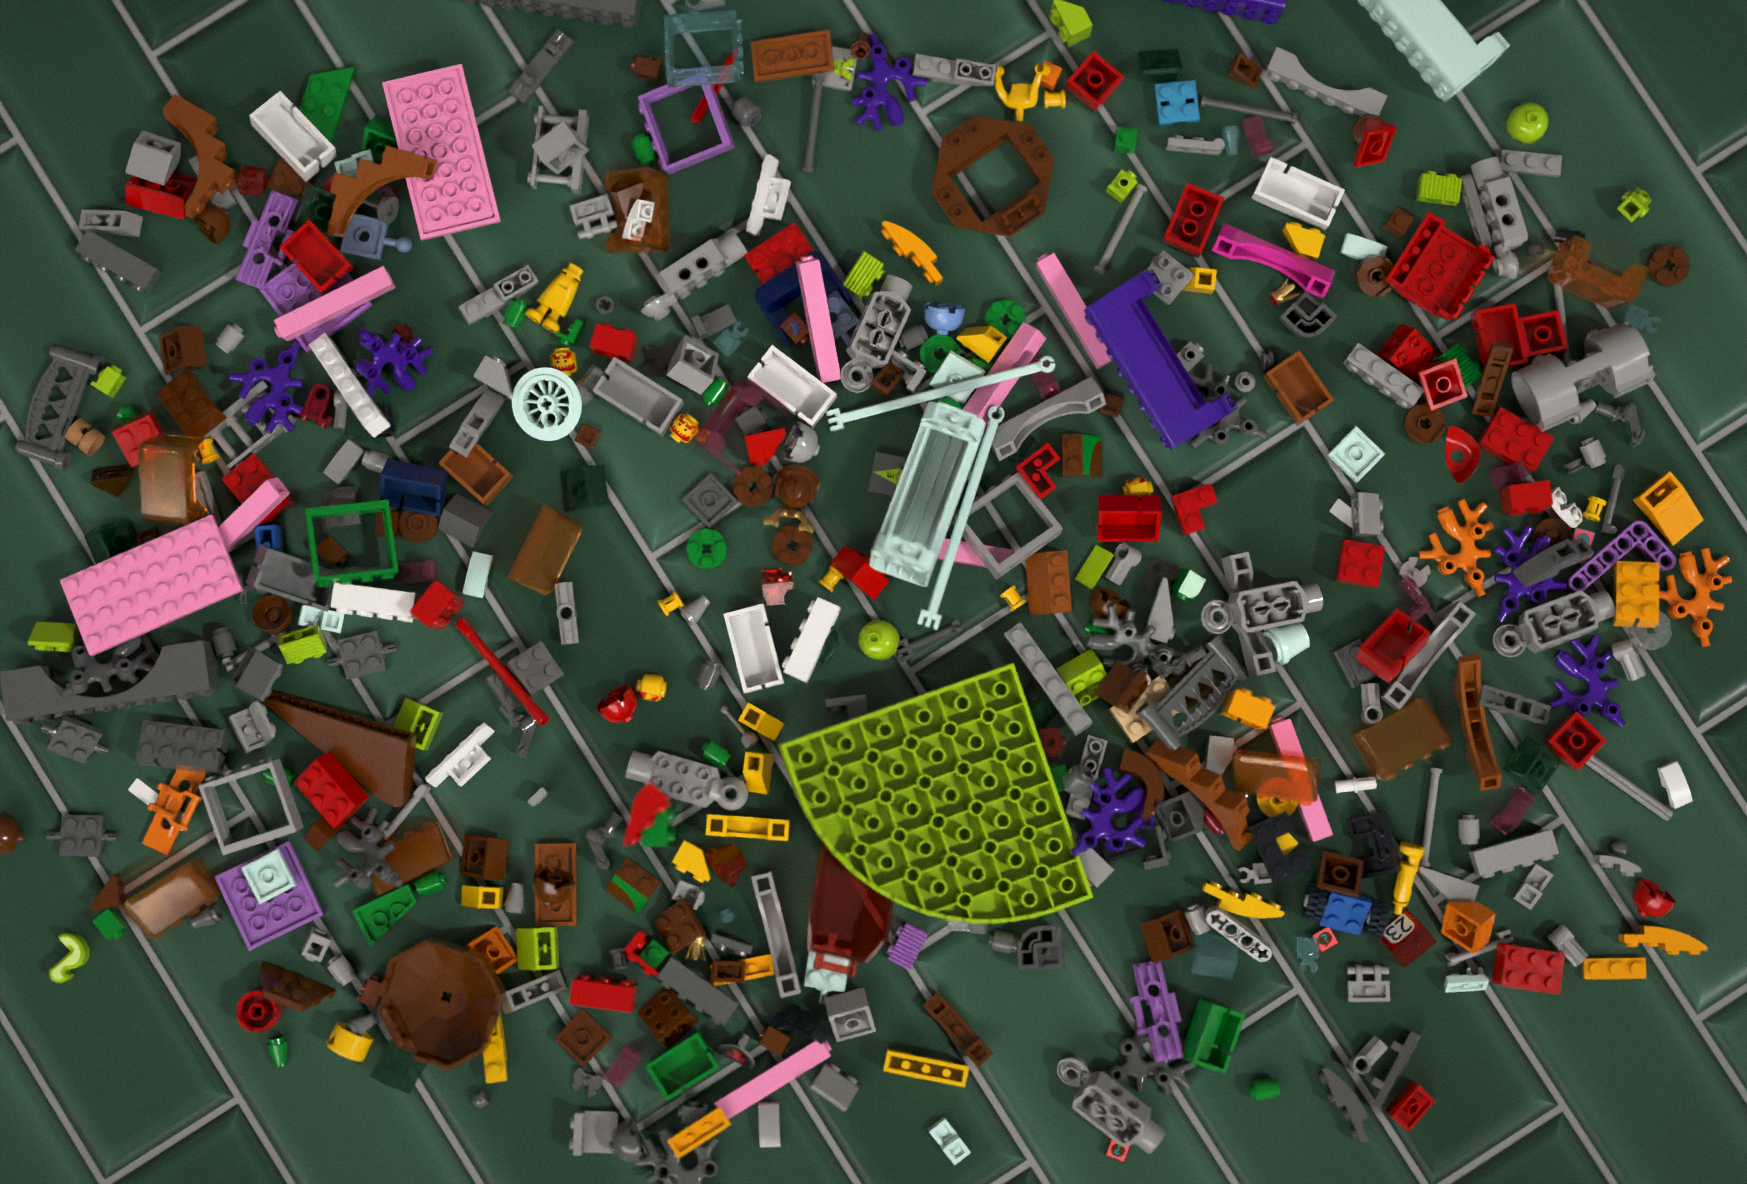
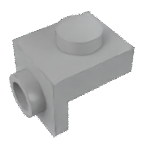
M679 878L671 898L677 901L687 898L692 909L697 910L698 906L703 904L705 894L701 886Z

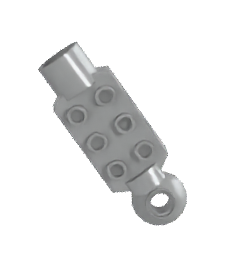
M1492 157L1479 161L1470 167L1497 257L1493 261L1494 271L1497 276L1502 275L1508 279H1516L1519 263L1517 256L1511 252V249L1518 248L1523 242L1527 241L1528 233L1511 178L1502 171L1499 158Z
M732 230L721 238L710 239L659 272L656 277L665 294L662 296L656 294L644 303L645 307L641 310V313L647 317L654 318L655 321L664 318L670 313L669 307L678 302L677 299L680 298L682 300L691 294L690 291L692 289L703 287L708 283L707 280L709 278L720 276L725 272L724 269L744 257L747 251L736 233ZM701 264H707L705 268H699ZM684 275H690L688 279H682Z
M887 275L880 292H874L866 303L846 348L851 361L843 366L840 374L842 384L851 392L859 393L867 390L873 380L872 369L882 368L891 357L911 311L906 301L912 290V285L902 278ZM852 372L860 376L859 382L852 379Z
M1297 581L1283 582L1230 593L1227 603L1221 600L1208 602L1202 610L1201 621L1203 626L1214 634H1221L1231 626L1237 633H1249L1302 622L1307 613L1322 609L1323 597L1316 583L1300 586ZM1214 612H1216L1218 615V620L1216 622L1213 620Z
M1580 590L1526 610L1519 616L1518 626L1511 624L1502 625L1495 631L1493 644L1497 652L1506 657H1516L1526 647L1534 653H1538L1593 632L1598 628V622L1615 616V607L1610 595L1605 590L1591 595H1587ZM1505 637L1511 639L1512 646H1508L1505 643Z
M634 750L630 757L626 778L645 783V785L649 781H653L671 798L705 808L716 801L726 810L740 809L748 799L747 785L737 777L721 779V774L717 767L661 751L652 756ZM734 788L737 792L736 798L728 799L726 797V790Z
M1079 1056L1067 1057L1059 1062L1057 1065L1059 1078L1070 1086L1078 1087L1073 1100V1109L1121 1147L1136 1144L1150 1154L1159 1145L1166 1130L1150 1119V1107L1103 1071H1090L1085 1060Z

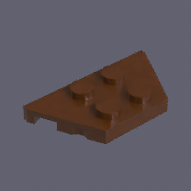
M266 962L261 963L262 997L302 1012L309 1009L310 1006L320 1004L323 998L328 997L331 999L335 995L336 990Z

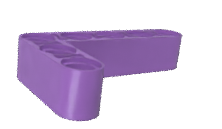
M1635 521L1624 527L1594 553L1591 558L1565 579L1567 583L1566 590L1570 593L1585 590L1634 546L1648 562L1659 563V571L1673 568L1676 564V558L1645 522ZM1634 526H1638V527H1639V529H1640V535H1639V536H1637V535L1634 534V532H1633V527H1634ZM1619 539L1624 540V549L1618 546ZM1648 541H1651L1653 543V551L1648 550ZM1604 552L1610 555L1609 562L1603 560ZM1662 556L1667 559L1666 567L1660 563ZM1589 565H1592L1595 569L1593 576L1587 572ZM1574 578H1576L1580 583L1578 589L1574 588L1572 585V580Z

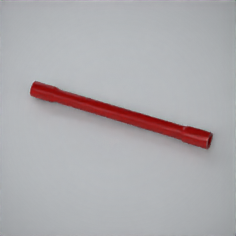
M465 617L460 618L455 624L456 627L470 640L526 707L539 726H544L550 718L532 700L490 650Z

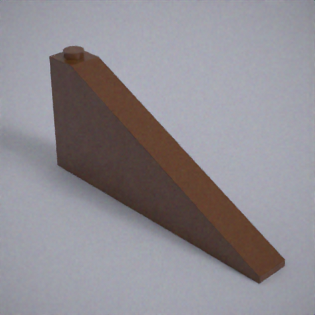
M274 690L271 691L267 698L265 697L263 701L265 705L323 753L326 754L330 751L353 778L382 802L388 803L393 807H402L411 799L417 734Z

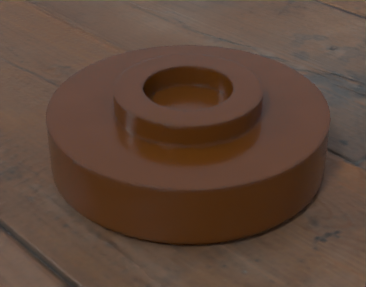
M404 510L400 516V532L410 542L417 544L426 543L438 531L439 523L437 516Z
M1556 517L1542 519L1535 525L1532 531L1533 544L1541 534L1552 539V546L1566 539L1572 542V531L1569 525Z
M267 595L261 598L254 606L252 613L255 625L263 632L269 634L283 631L290 624L293 615L291 605L279 595Z

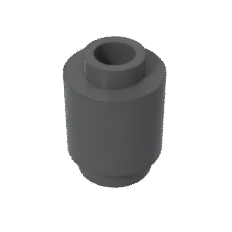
M922 324L918 326L913 325L901 332L898 343L901 349L905 347L908 351L923 344L924 340L928 339V336Z
M228 627L212 631L213 636L211 639L216 655L221 656L222 659L234 656L233 652L237 651L232 632L228 630Z
M706 660L701 665L695 682L699 683L698 687L709 691L710 688L714 689L721 673L719 670L721 665Z
M994 930V933L989 934L988 945H991V950L1009 954L1011 952L1016 953L1019 936H1014V933Z

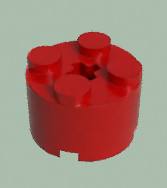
M257 989L245 994L239 1000L236 1016L239 1024L245 1030L262 1032L274 1027L279 1022L284 1007L282 1004L262 997V989ZM258 1007L262 1008L261 1014L257 1013V1011L259 1010Z

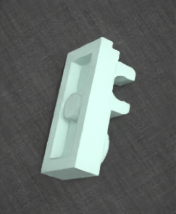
M1482 967L1478 968V975L1472 974L1471 968H1467L1466 975L1455 973L1446 976L1444 991L1447 993L1486 990L1489 978L1484 975Z

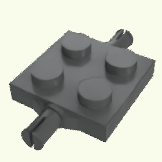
M378 631L337 640L340 651L339 657L328 659V662L336 661L328 665L332 667L341 664L347 680L388 670L385 661L386 654L397 652V648L389 649L397 645L394 643L384 646Z
M65 715L60 723L54 727L42 723L39 731L51 735L45 750L81 763H85L89 755L94 751L106 755L109 747L98 744L99 739L103 735V729Z
M62 815L60 830L47 831L48 835L55 836L46 837L47 840L59 839V856L102 857L105 841H117V837L110 836H118V832H106L104 827L105 816Z

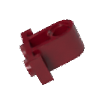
M321 383L313 386L300 415L297 414L296 417L307 422L309 419L315 420V425L327 429V426L334 428L335 419L328 416L334 401L333 390ZM322 390H326V397L319 400V393Z

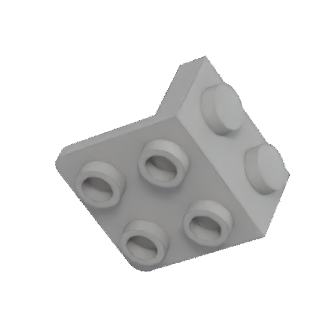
M1164 250L1152 259L1150 266L1147 268V270L1153 269L1162 283V287L1153 292V295L1167 305L1173 302L1193 278L1191 271Z
M258 700L254 701L249 708L228 717L246 754L268 745L274 739L276 733L274 724L268 721L266 716L267 710L264 704H260Z
M577 1110L574 1116H571L570 1122L571 1129H574V1137H570V1150H573V1155L612 1153L609 1141H612V1133L618 1125V1113L616 1111Z

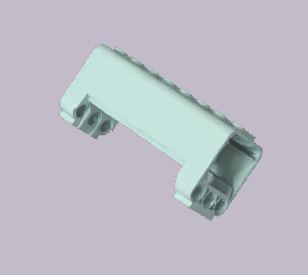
M1357 0L1361 6L1367 9L1370 17L1382 27L1384 34L1393 40L1396 48L1408 58L1410 65L1419 71L1422 79L1429 83L1436 96L1444 102L1491 66L1510 46L1499 32L1486 37L1477 44L1441 0Z
M941 402L927 403L907 462L880 533H878L871 551V568L922 587L928 586L982 441L986 426L984 420L978 418L975 414Z

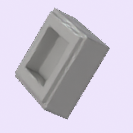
M541 787L527 802L531 806H537L549 794V791L545 787Z

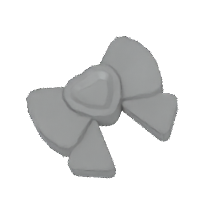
M1409 557L1408 561L1400 566L1398 573L1399 575L1407 576L1419 588L1427 581V575L1431 573L1429 565H1426L1419 571L1417 568H1414L1418 557Z

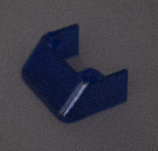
M816 251L809 253L808 255H813V258H817L820 261L825 294H831L835 290H839L848 305L853 304L851 295L824 255ZM796 263L758 287L755 291L757 304L785 348L789 346V343L780 330V325L787 319V313L783 306L802 295Z

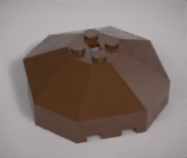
M429 937L389 960L387 973L379 992L382 999L378 1013L397 1048L414 1053L412 1057L416 1061L425 1064L431 1063L447 1071L486 1051L490 1046L506 994V989L487 954L438 938ZM444 991L452 994L451 1002L442 1000Z

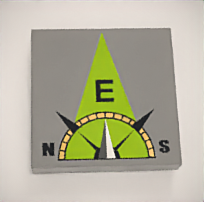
M832 46L835 71L813 74V76H825L822 87L852 91L857 58L853 56L850 49Z

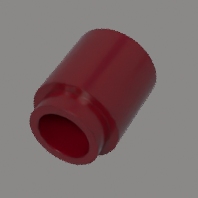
M1207 807L1204 811L1203 823L1214 835L1216 833L1221 835L1225 830Z

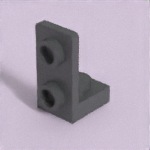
M725 305L705 316L699 317V315L691 318L701 340L737 323L729 305Z
M1159 824L1154 825L1161 857L1158 858L1157 854L1145 857L1146 861L1141 862L1143 870L1169 865L1168 860H1171L1169 848H1165L1163 841L1166 840V833L1164 828H1160Z

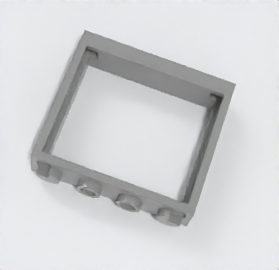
M1019 472L1013 476L1012 474L1006 476L999 486L993 485L983 497L980 498L978 496L974 498L969 516L1015 484L1048 525L1049 529L1001 563L995 560L967 523L962 535L996 580L1060 536L1063 530L1062 526ZM960 509L954 513L955 516L952 521L954 526Z
M269 757L260 760V765L257 766L250 763L242 766V771L235 772V769L224 772V777L217 778V775L206 778V783L199 785L223 855L304 828L280 758L272 760ZM270 768L289 824L234 841L214 786Z

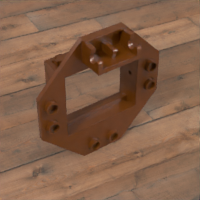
M975 115L942 138L932 196L954 227L978 231L979 233L984 232L1012 237L1044 215L1054 157L1031 125ZM1008 141L1037 182V185L981 222L951 179Z

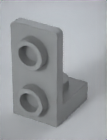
M893 350L891 357L916 372L915 375L911 373L905 382L907 384L906 390L914 394L926 375L925 366L918 361L911 362L907 359L908 355L904 352Z

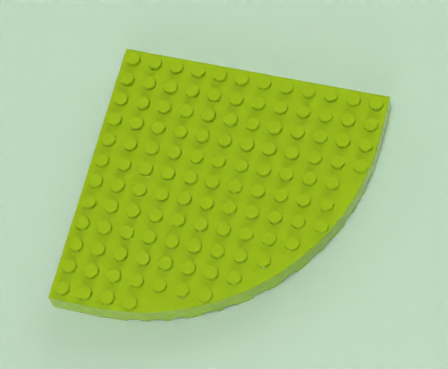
M1014 663L997 667L778 744L791 785L801 809L815 833L832 855L854 876L873 890L898 904L926 915L950 921L979 924L1032 919L1093 898L1079 855L1074 857L1070 852L1076 845Z

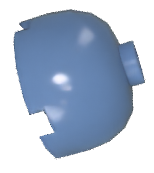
M935 302L925 303V321L930 328L936 330L937 334L947 335L948 331L957 329L963 322L965 307H962V305L941 302V304L934 306Z

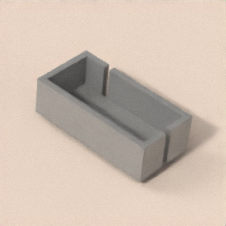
M614 357L605 370V374L610 378L607 380L606 377L601 376L592 391L595 395L663 437L669 425L684 405V401Z

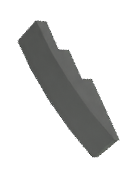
M1482 685L1478 701L1480 706L1543 726H1547L1551 710L1550 705L1487 685Z

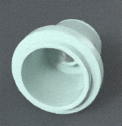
M1299 622L1268 628L1263 633L1266 643L1272 652L1274 663L1280 666L1287 664L1289 659L1310 646L1307 631Z

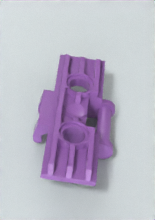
M271 190L260 220L252 221L243 243V247L247 249L236 280L262 290L273 263L284 267L286 254L280 249L275 259L272 257L271 246L275 237H279L281 233L286 234L282 244L295 233L287 228L298 200ZM278 216L280 219L279 224L274 227L270 226V218ZM258 253L264 255V261L260 264L254 262V256Z
M1161 961L1132 965L1139 996L1129 998V1001L1133 1005L1137 1021V1035H1149L1155 1063L1184 1057L1176 1024L1181 1023V1017L1175 993H1168ZM1155 985L1159 990L1158 995H1150L1148 993V986ZM1142 1001H1145L1146 1005L1150 1006L1153 1017L1151 1027L1146 1028L1140 1003ZM1166 1026L1168 1035L1165 1037L1160 1036L1157 1032L1158 1027Z

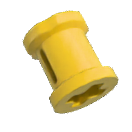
M1065 90L1049 93L1044 91L1045 109L1052 106L1065 108Z
M212 438L204 439L195 444V447L199 449L202 455L203 464L211 463L220 458L213 448Z
M1589 496L1586 511L1582 513V516L1599 522V515L1607 502L1598 497Z
M830 566L828 573L823 579H819L818 582L830 592H833V587L845 576Z
M1015 585L1000 595L1011 607V612L1026 602L1015 590Z
M673 591L672 595L667 598L658 600L666 616L679 606L681 608L684 606L676 591Z

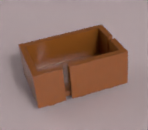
M1300 350L1263 376L1271 390L1278 391L1276 397L1297 426L1334 401Z
M476 443L468 457L460 453L456 454L450 450L439 462L447 472L485 506H488L514 477L478 443Z

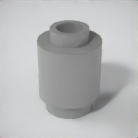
M228 323L217 337L218 341L215 344L229 354L231 350L234 351L245 337L242 334L244 330L235 323L233 325Z
M1593 437L1582 441V446L1579 448L1591 469L1606 463V454L1599 439L1594 440Z
M367 450L363 456L362 465L366 466V469L381 474L387 459L392 460V456L375 450Z
M1462 815V819H1458L1461 844H1478V839H1480L1479 819H1475V815Z
M1194 903L1186 907L1187 911L1184 914L1195 935L1203 934L1211 929L1207 923L1206 911L1203 905Z
M336 955L328 961L329 966L327 969L335 980L343 986L356 977L354 968L344 955L341 957Z

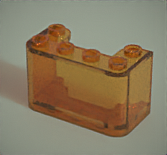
M1575 235L1559 245L1547 275L1550 283L1610 310L1618 309L1637 299L1650 268L1641 264H1632L1621 277H1618L1587 263L1591 246L1585 239Z
M158 434L144 440L138 446L139 493L141 495L140 513L145 520L189 525L207 517V507L199 506L201 505V500H196L194 463L199 461V457H196L198 450L204 449L203 438Z

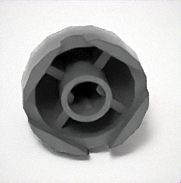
M634 1119L618 1124L612 1133V1141H609L612 1153H617L618 1157L625 1162H636L645 1159L644 1149L639 1148L641 1147L642 1139Z

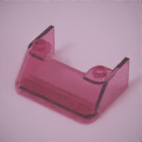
M744 380L734 383L695 436V442L702 450L739 477L742 473L735 465L722 457L721 453L726 446L722 435L746 404L755 406L764 399L786 415L788 413L779 401L758 386Z

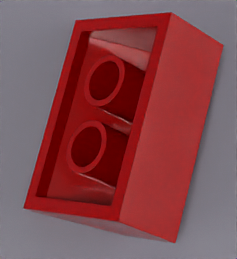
M173 172L163 186L132 175L125 184L126 205L137 209L153 211L157 214L185 219V203L193 193L198 178Z

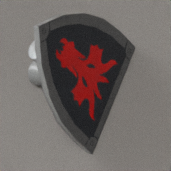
M742 1034L737 1046L724 1044L720 1045L716 1050V1053L750 1070H753L755 1066L753 1058L744 1050L750 1038L746 1034Z

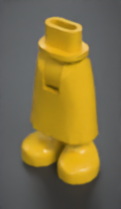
M569 263L567 268L562 270L537 299V302L540 303L537 309H527L525 315L540 325L548 309H552L550 315L542 323V326L555 334L559 332L558 318L559 316L564 318L569 310L578 284L581 281L580 276L583 270Z
M1406 841L1400 842V851L1408 856V861L1400 860L1401 871L1398 872L1393 895L1395 899H1392V903L1395 904L1393 913L1398 915L1402 914L1403 907H1406L1410 900L1414 878L1419 868L1420 859L1425 851L1424 847Z

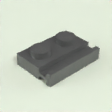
M1360 639L1333 652L1351 689L1377 676L1356 660L1358 648L1362 645Z
M716 932L711 940L712 943H715L714 947L726 950L728 947L734 949V953L741 956L751 954L754 944Z

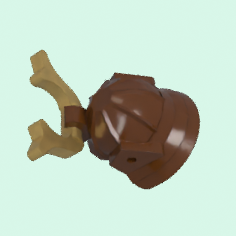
M788 465L778 471L776 475L775 497H779L782 504L786 505L788 509L784 507L777 509L771 517L764 518V525L778 527V519L785 516L801 521L798 528L799 531L814 532V527L809 524L806 513L797 510V508H804L807 503H813L814 496L819 490V478L814 471L802 465Z

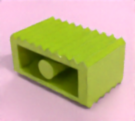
M1425 171L1418 178L1416 201L1456 206L1460 200L1462 178H1457L1455 174L1441 176L1437 175V172Z
M863 251L841 284L842 288L860 300H863L864 297L868 298L874 289L872 287L875 280L879 281L885 272L883 270L884 264Z
M318 624L279 636V648L287 664H299L304 659L318 658L327 653V643Z

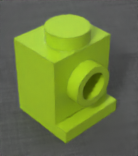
M1121 170L1111 184H1109L1106 192L1122 204L1138 183L1135 180L1137 178L1136 175L1130 170L1126 172ZM1124 180L1127 186H1122L1120 181Z
M112 364L111 367L107 366L106 369L101 370L98 375V381H92L91 385L114 398L126 377L121 374L123 370Z

